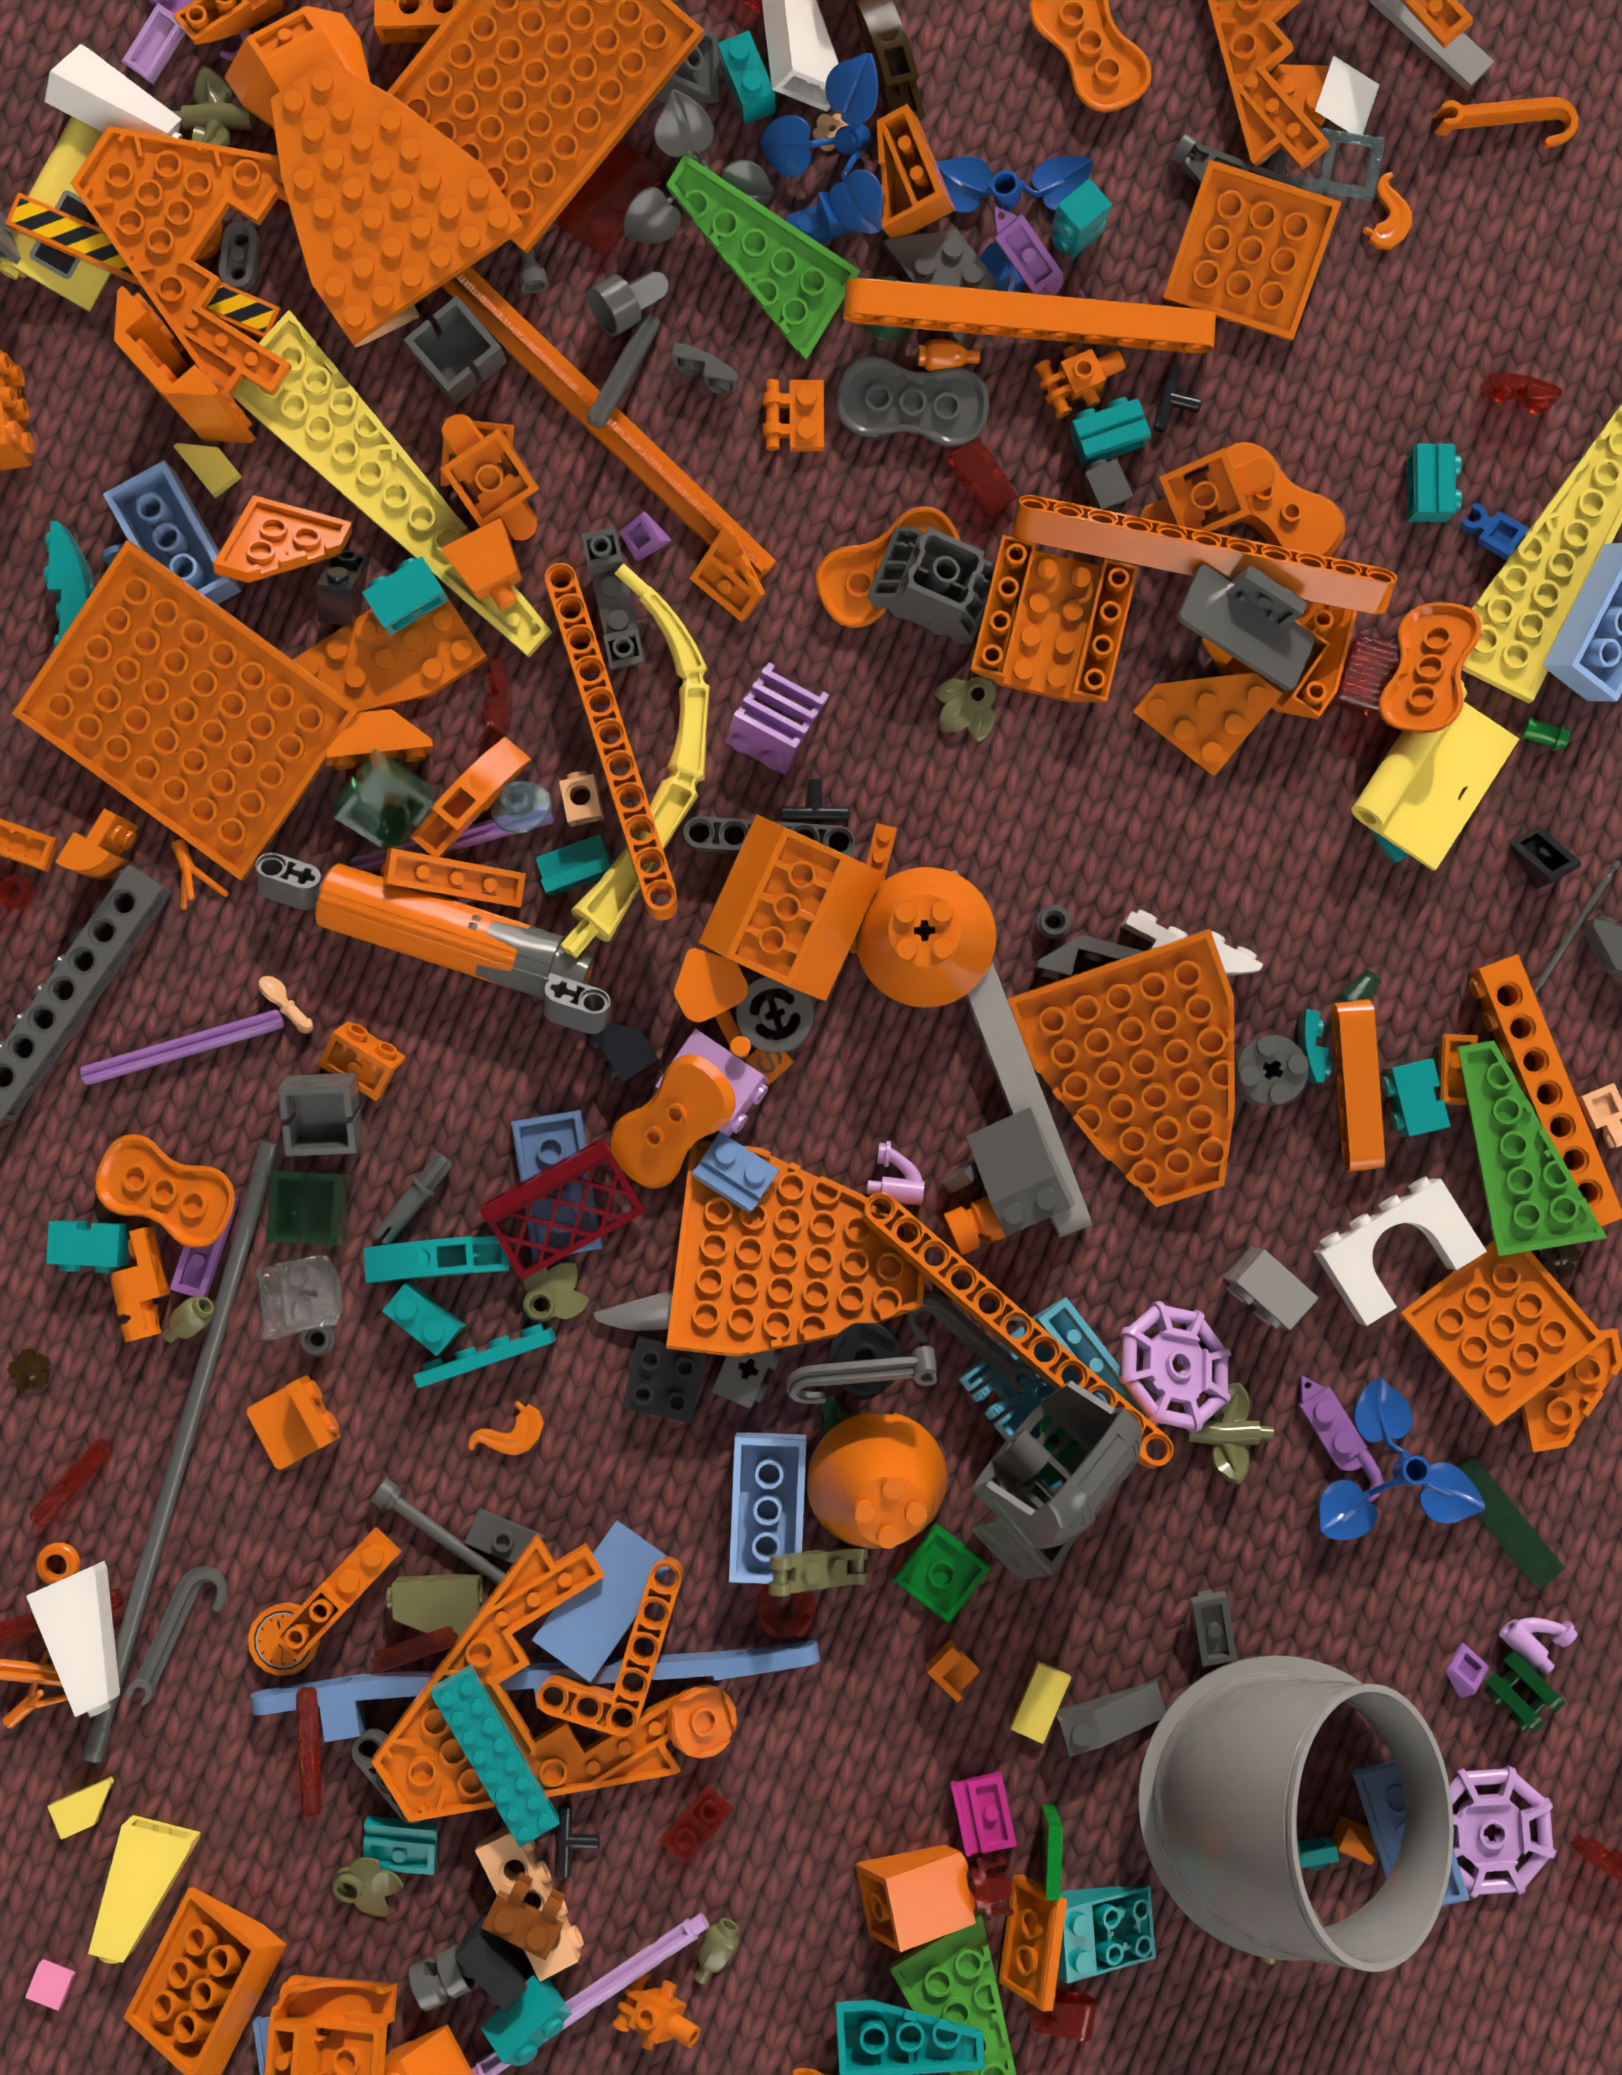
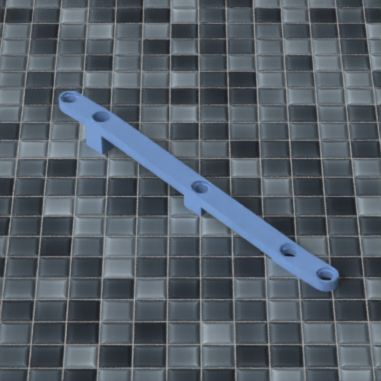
M806 1640L746 1650L659 1655L652 1680L713 1676L714 1681L810 1666L820 1661L817 1641ZM624 1657L608 1658L591 1683L561 1661L530 1663L500 1683L505 1690L534 1688L535 1698L544 1680L555 1674L589 1684L616 1683ZM436 1669L358 1674L265 1689L250 1695L253 1715H266L319 1706L324 1742L360 1737L367 1728L363 1700L417 1696ZM629 1673L625 1676V1682L643 1681L642 1677L637 1673ZM549 1687L546 1689V1696L550 1701L561 1702L564 1696L559 1688Z

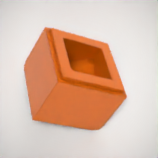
M1340 1815L1331 1837L1337 1850L1364 1864L1372 1865L1374 1861V1844L1370 1828Z

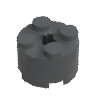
M1279 1035L1261 1036L1248 1041L1234 1054L1235 1090L1245 1101L1258 1106L1284 1104L1294 1099L1304 1088L1309 1068L1307 1057L1292 1040ZM1272 1064L1275 1071L1274 1076L1266 1078L1264 1075L1267 1071L1262 1069L1263 1065Z

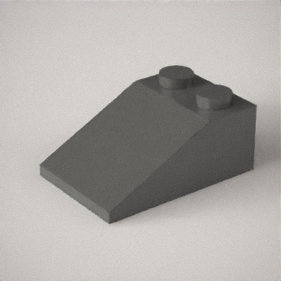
M1031 1107L966 1136L990 1203L1005 1236L1063 1212L1075 1204Z

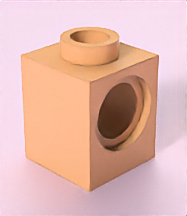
M577 771L567 774L566 780L559 781L567 822L571 827L605 820L598 783L594 774L588 775L587 771ZM578 790H588L590 792V799L586 804L576 805L573 803V796Z

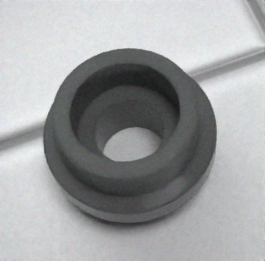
M1055 904L1048 905L1038 913L1036 926L1039 933L1045 938L1059 939L1069 931L1071 917L1064 907ZM1048 917H1057L1059 919V927L1055 929L1050 928L1047 924Z
M322 1321L307 1324L302 1329L299 1338L303 1351L314 1357H320L329 1353L333 1349L336 1340L333 1328ZM316 1332L321 1333L324 1337V1342L321 1345H317L313 1341V1335Z

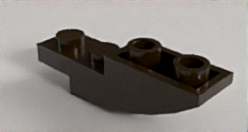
M852 0L866 53H872L875 61L878 83L887 114L908 104L918 120H924L926 115L917 86V80L919 79L918 71L905 30L893 1Z

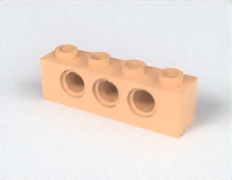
M507 1826L481 1839L475 1852L496 1894H498L499 1890L510 1894L520 1872L512 1871L508 1866V1861L518 1860L525 1868L522 1873L533 1878L528 1892L537 1894L541 1900L540 1903L534 1905L528 1903L525 1898L523 1902L542 1911L552 1891L549 1883L551 1881V1874L546 1863L543 1860L539 1862L533 1850L535 1849L534 1840L519 1848ZM564 1899L556 1916V1919L564 1922L546 1961L524 1950L539 1981L577 1963L581 1955L582 1946L584 1945L583 1938L577 1926L571 1927L565 1915L568 1911Z

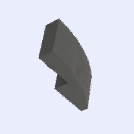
M674 342L672 351L674 368H678L680 372L687 375L703 373L705 387L716 394L728 395L730 392H739V377L731 367L698 348Z

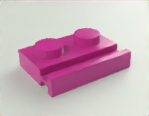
M1001 1771L966 1778L964 1781H951L966 1857L974 1853L982 1852L983 1854L1017 1846Z

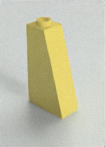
M132 1815L121 1826L88 1954L99 1956V1960L110 1964L123 1963L137 1946L196 1846L201 1832Z

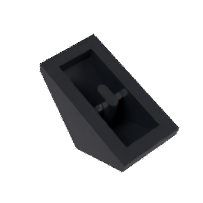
M1540 826L1509 842L1512 852L1534 890L1551 884L1581 867V861Z

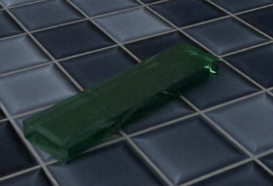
M1471 1455L1458 1466L1473 1482L1484 1502L1485 1510L1475 1515L1535 1589L1539 1591L1566 1569L1475 1456Z

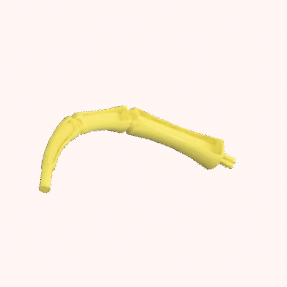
M623 563L615 572V575L640 597L639 601L655 619L671 651L676 673L683 681L682 686L679 688L680 714L675 747L667 766L670 776L662 780L650 805L664 850L699 796L696 792V785L698 782L705 780L706 728L710 686L705 684L703 675L708 669L696 643L671 607L651 586L649 587ZM638 830L633 834L632 838L638 841L645 840L650 833L645 830ZM627 846L600 881L571 910L572 915L579 923L560 946L575 959L595 936L605 942L611 940L628 907L640 889ZM655 862L645 864L642 870L649 873Z

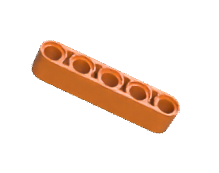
M1370 999L1332 1004L1331 1018L1343 1164L1347 1172L1383 1168L1385 1166V1149L1373 1004Z

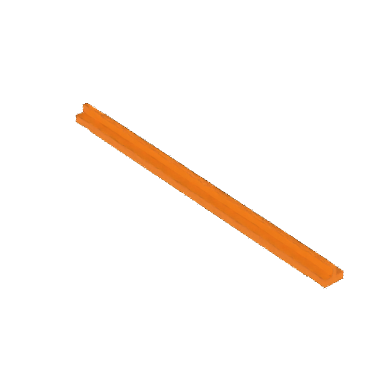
M471 267L440 287L451 299L458 296L495 341L709 547L722 528L730 524L734 527L759 581L776 565V560L616 406L603 428L597 429L589 425L587 414L600 391Z

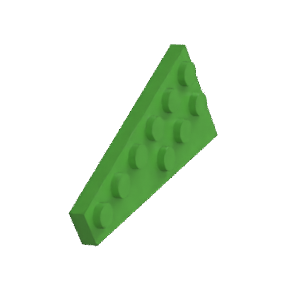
M1495 1041L1456 1047L1496 1255L1503 1256L1608 1238L1594 1217L1586 1199L1579 1191L1548 1133L1541 1125L1532 1105L1526 1099Z

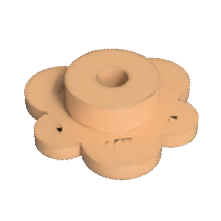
M836 113L832 117L828 114H822L817 118V127L813 131V137L816 140L835 137L837 130L848 124L841 120V114ZM835 144L820 146L823 151L829 152L835 148Z

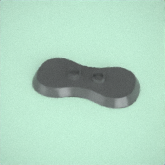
M866 357L852 362L843 372L837 392V411L843 425L851 432L860 436L879 437L896 432H910L924 436L942 446L961 447L974 442L983 432L988 418L989 395L986 384L981 377L965 368L953 367L931 372H914L899 367L883 358Z

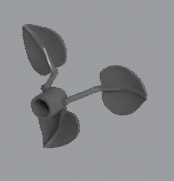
M673 89L655 124L654 137L656 144L664 153L673 156L675 166L672 168V173L684 154L711 171L707 162L702 160L700 151L707 149L713 140L714 129L711 119L694 99ZM738 160L730 163L723 170V180L762 206L767 205L773 198L774 188L770 184L765 171L756 163L748 160ZM655 187L638 193L629 204L624 216V236L629 240L645 243H661L672 238L677 233L681 223L680 210L672 204L675 199L673 195L669 192L666 198L664 193Z

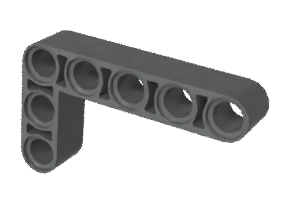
M694 817L685 824L684 838L688 846L696 852L738 855L753 820ZM773 821L799 834H809L814 841L830 847L829 841L833 837L842 836L847 839L849 846L841 853L854 858V836L846 827ZM696 827H706L710 831L708 839L702 843L694 842L691 839V832ZM731 829H739L745 835L744 840L738 845H731L725 840L727 832Z

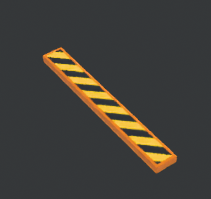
M18 192L5 221L7 228L141 286L101 228ZM223 282L205 309L232 327L259 339H263L276 325L282 312L280 307Z

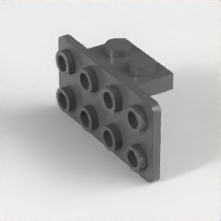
M1208 565L1200 566L1177 613V619L1181 624L1286 691L1296 687L1315 642V637L1311 632L1294 622L1304 613L1307 603L1297 597L1292 591L1283 588L1268 578L1263 572L1251 566H1248L1232 581Z

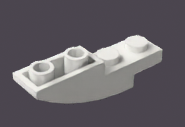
M1138 910L1137 913L1131 911L1127 914L1121 925L1125 930L1150 942L1151 945L1148 950L1188 936L1187 933L1176 927L1170 926L1166 929L1156 924L1157 918L1143 910ZM1211 931L1227 975L1250 974L1261 969L1263 964L1255 960L1257 957L1255 953L1240 946L1234 949L1224 944L1226 939L1223 936Z

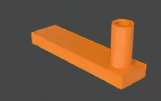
M394 848L388 849L386 862L383 863L380 870L383 877L382 884L513 908H521L526 873Z

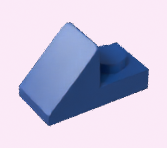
M828 192L817 193L816 205L786 216L788 223L820 244L855 231L846 227L837 219L831 208L830 193Z

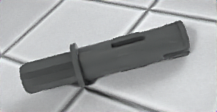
M440 1153L435 1154L418 1177H412L413 1183L378 1228L373 1231V1235L379 1240L391 1227V1230L381 1242L385 1245L393 1244V1241L430 1195L434 1196L436 1194L434 1189L452 1168V1162Z

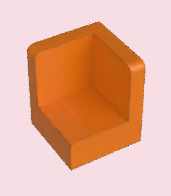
M949 1640L926 1664L927 1673L956 1702L963 1698L961 1691L979 1673V1667L952 1640Z

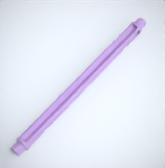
M700 1913L691 1920L689 1918L684 1920L656 1942L648 1945L566 2001L565 2004L572 2014L564 2021L563 2029L659 1965L667 1957L672 1956L692 1941L698 1939L699 1934L709 1928L706 1917ZM494 2050L483 2059L477 2061L476 2066L471 2070L474 2075H497L509 2067L510 2064L502 2063Z

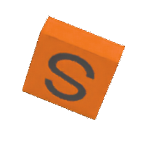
M756 1049L745 1059L751 1067L769 1079L767 1082L768 1086L794 1063L786 1052L770 1053Z

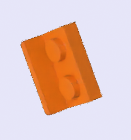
M347 1021L332 1033L317 1065L331 1074L357 1073L358 1090L377 1101L383 1096L395 1069L403 1064L406 1056L398 1052L392 1044L382 1042L369 1034L363 1026Z

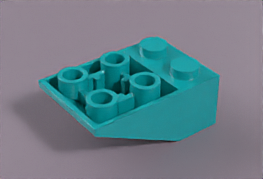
M1149 1885L1076 1889L1061 1892V1896L1067 1899L1058 1979L1068 1984L1156 1958L1151 1889Z

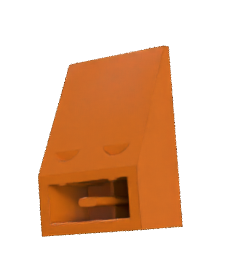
M1 349L0 471L32 466L31 453H34L35 450L32 436L27 432L26 420H29L30 413L28 405L22 397L21 387L25 386L23 371Z

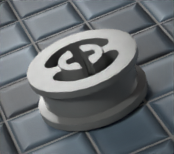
M767 976L754 981L748 986L747 996L742 1003L737 1005L736 1010L737 1027L742 1036L748 1038L751 1048L770 1053H788L797 1048L806 1039L814 1018L813 1005L808 994L790 988ZM771 991L782 992L793 1000L792 1004H787L782 999H773L776 1012L782 1011L784 1014L779 1020L781 1030L786 1028L791 1016L799 1018L798 1028L787 1038L769 1040L756 1032L755 1029L759 1026L771 1033L776 1031L773 1019L767 1020L765 1018L770 1011L768 1001L762 1004L759 1014L752 1015L749 1012L752 1002L763 993Z

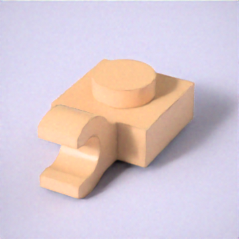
M1615 1084L1606 1085L1578 1097L1592 1130L1600 1127L1603 1128V1136L1609 1149L1622 1146V1124L1619 1120L1622 1118V1099Z

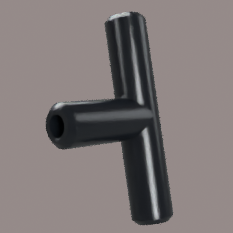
M1172 363L1168 365L1153 429L1159 433H1164L1167 430L1172 407L1197 413L1202 405V400L1199 398L1176 393L1182 369L1179 364Z
M810 779L808 807L782 806L780 808V819L795 821H848L850 819V809L848 807H822V780Z
M561 1804L558 1807L560 1824L558 1825L556 1876L559 1879L570 1877L571 1849L598 1850L600 1848L599 1835L572 1834L573 1807L570 1804Z

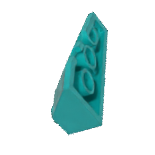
M875 2000L836 2002L839 2075H913L985 2070L982 2029Z

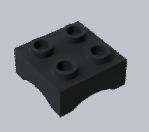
M639 1336L636 1342L622 1408L691 1423L707 1353L666 1349L667 1342Z
M486 1912L466 1931L454 1958L457 1960V1966L460 1971L468 1978L473 1977L480 1984L486 1999L493 2005L498 2004L506 2011L526 1991L527 1985L525 1982L533 1967L526 1954L513 1950L502 1938L481 1928L488 1914Z

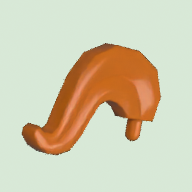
M1391 172L1380 177L1375 188L1378 200L1388 212V218L1378 223L1374 230L1368 227L1363 228V233L1370 236L1368 242L1380 250L1393 249L1404 240L1412 226V211L1410 207L1389 185V181L1394 177Z
M515 1402L514 1406L520 1413L515 1418L514 1429L510 1433H503L493 1429L481 1428L471 1435L468 1449L474 1450L477 1443H482L508 1455L516 1456L529 1451L540 1438L544 1426L540 1410L530 1404L525 1407L521 1402Z

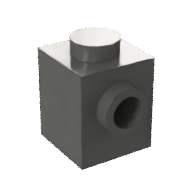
M1102 459L1086 468L1087 471L1084 473L1081 484L1092 508L1117 512L1129 507L1133 494L1117 459L1109 462Z

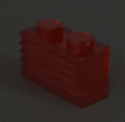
M1358 633L1351 640L1338 691L1334 695L1332 704L1340 708L1352 710L1353 712L1365 714L1366 716L1374 715L1379 710V699L1387 685L1389 676L1393 677L1398 669L1400 656L1396 654L1399 645Z

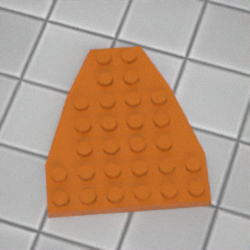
M329 59L325 60L270 98L281 178L311 284L353 346L525 229L522 221L484 165L399 99Z
M1211 929L1008 999L1035 1071L1038 1074L1040 1073L1052 1088L1054 1095L1073 1115L1072 1118L1097 1150L1108 1161L1111 1160L1134 1186H1138L1156 1207L1224 1186L1235 1111L1234 994Z
M698 1140L690 1148L666 1349L740 1357L833 1338L842 1329L853 1323L874 1322L878 1324L922 1307L925 1275L866 1224L863 1213L867 1197L823 1176L819 1178L801 1170V1166L793 1162L788 1164L771 1156V1152L765 1149L743 1146L779 1169L778 1175L750 1215L692 1177L693 1170L701 1162V1159L713 1142ZM874 1205L870 1208L871 1214L877 1219H884L889 1216V1214ZM902 1227L897 1231L898 1238L903 1242L910 1243L916 1239L914 1230L909 1227ZM927 1252L924 1253V1259H925V1261H926V1258H927Z

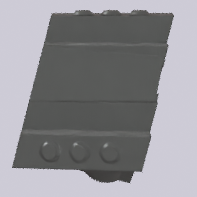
M895 527L866 598L875 609H889L896 618H903L930 630L934 635H949L955 644H972L984 615L995 565L983 559L985 551L931 527L926 532L913 527Z

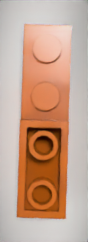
M194 0L174 13L173 17L194 44L197 45L225 39L243 32L284 9L282 0Z
M506 737L502 738L471 765L431 807L433 811L410 838L431 856L442 858L484 810L488 811L531 762V758Z
M377 1527L374 1528L272 1637L298 1662L402 1551Z

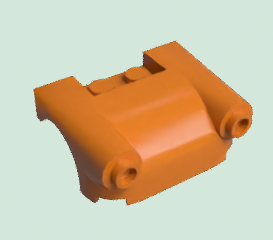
M292 1975L289 1977L288 1981L281 1987L277 2004L271 2009L264 2075H384L387 2024L395 2021L397 1983Z

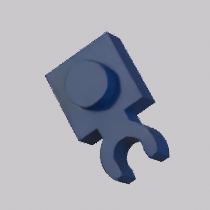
M1475 503L1470 513L1477 516L1479 520L1471 522L1463 518L1460 524V528L1466 533L1481 534L1477 544L1506 561L1529 529L1500 511L1497 512L1494 518H1491L1482 505Z

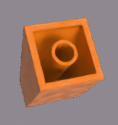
M944 1844L855 1864L869 1935L899 1952L976 1924L973 1912L976 1906L975 1899L969 1890L966 1874H968V1864L959 1850Z

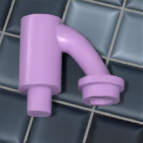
M891 1141L879 1143L877 1164H884V1167H888L889 1162L893 1163L905 1175V1179L882 1177V1182L868 1180L867 1194L886 1193L898 1203L922 1206L925 1182L922 1181V1176L918 1169L907 1158L891 1148Z
M1530 1617L1521 1620H1511L1501 1629L1499 1636L1531 1668L1537 1667L1546 1675L1553 1670L1554 1664L1547 1658L1548 1650L1532 1633L1544 1632L1552 1634L1551 1640L1561 1647L1570 1645L1576 1639L1578 1633L1574 1630L1575 1626L1570 1621L1560 1624L1542 1618Z

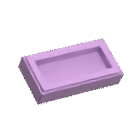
M157 3L122 59L125 65L153 85L185 35L184 30L175 21L173 13L160 3Z

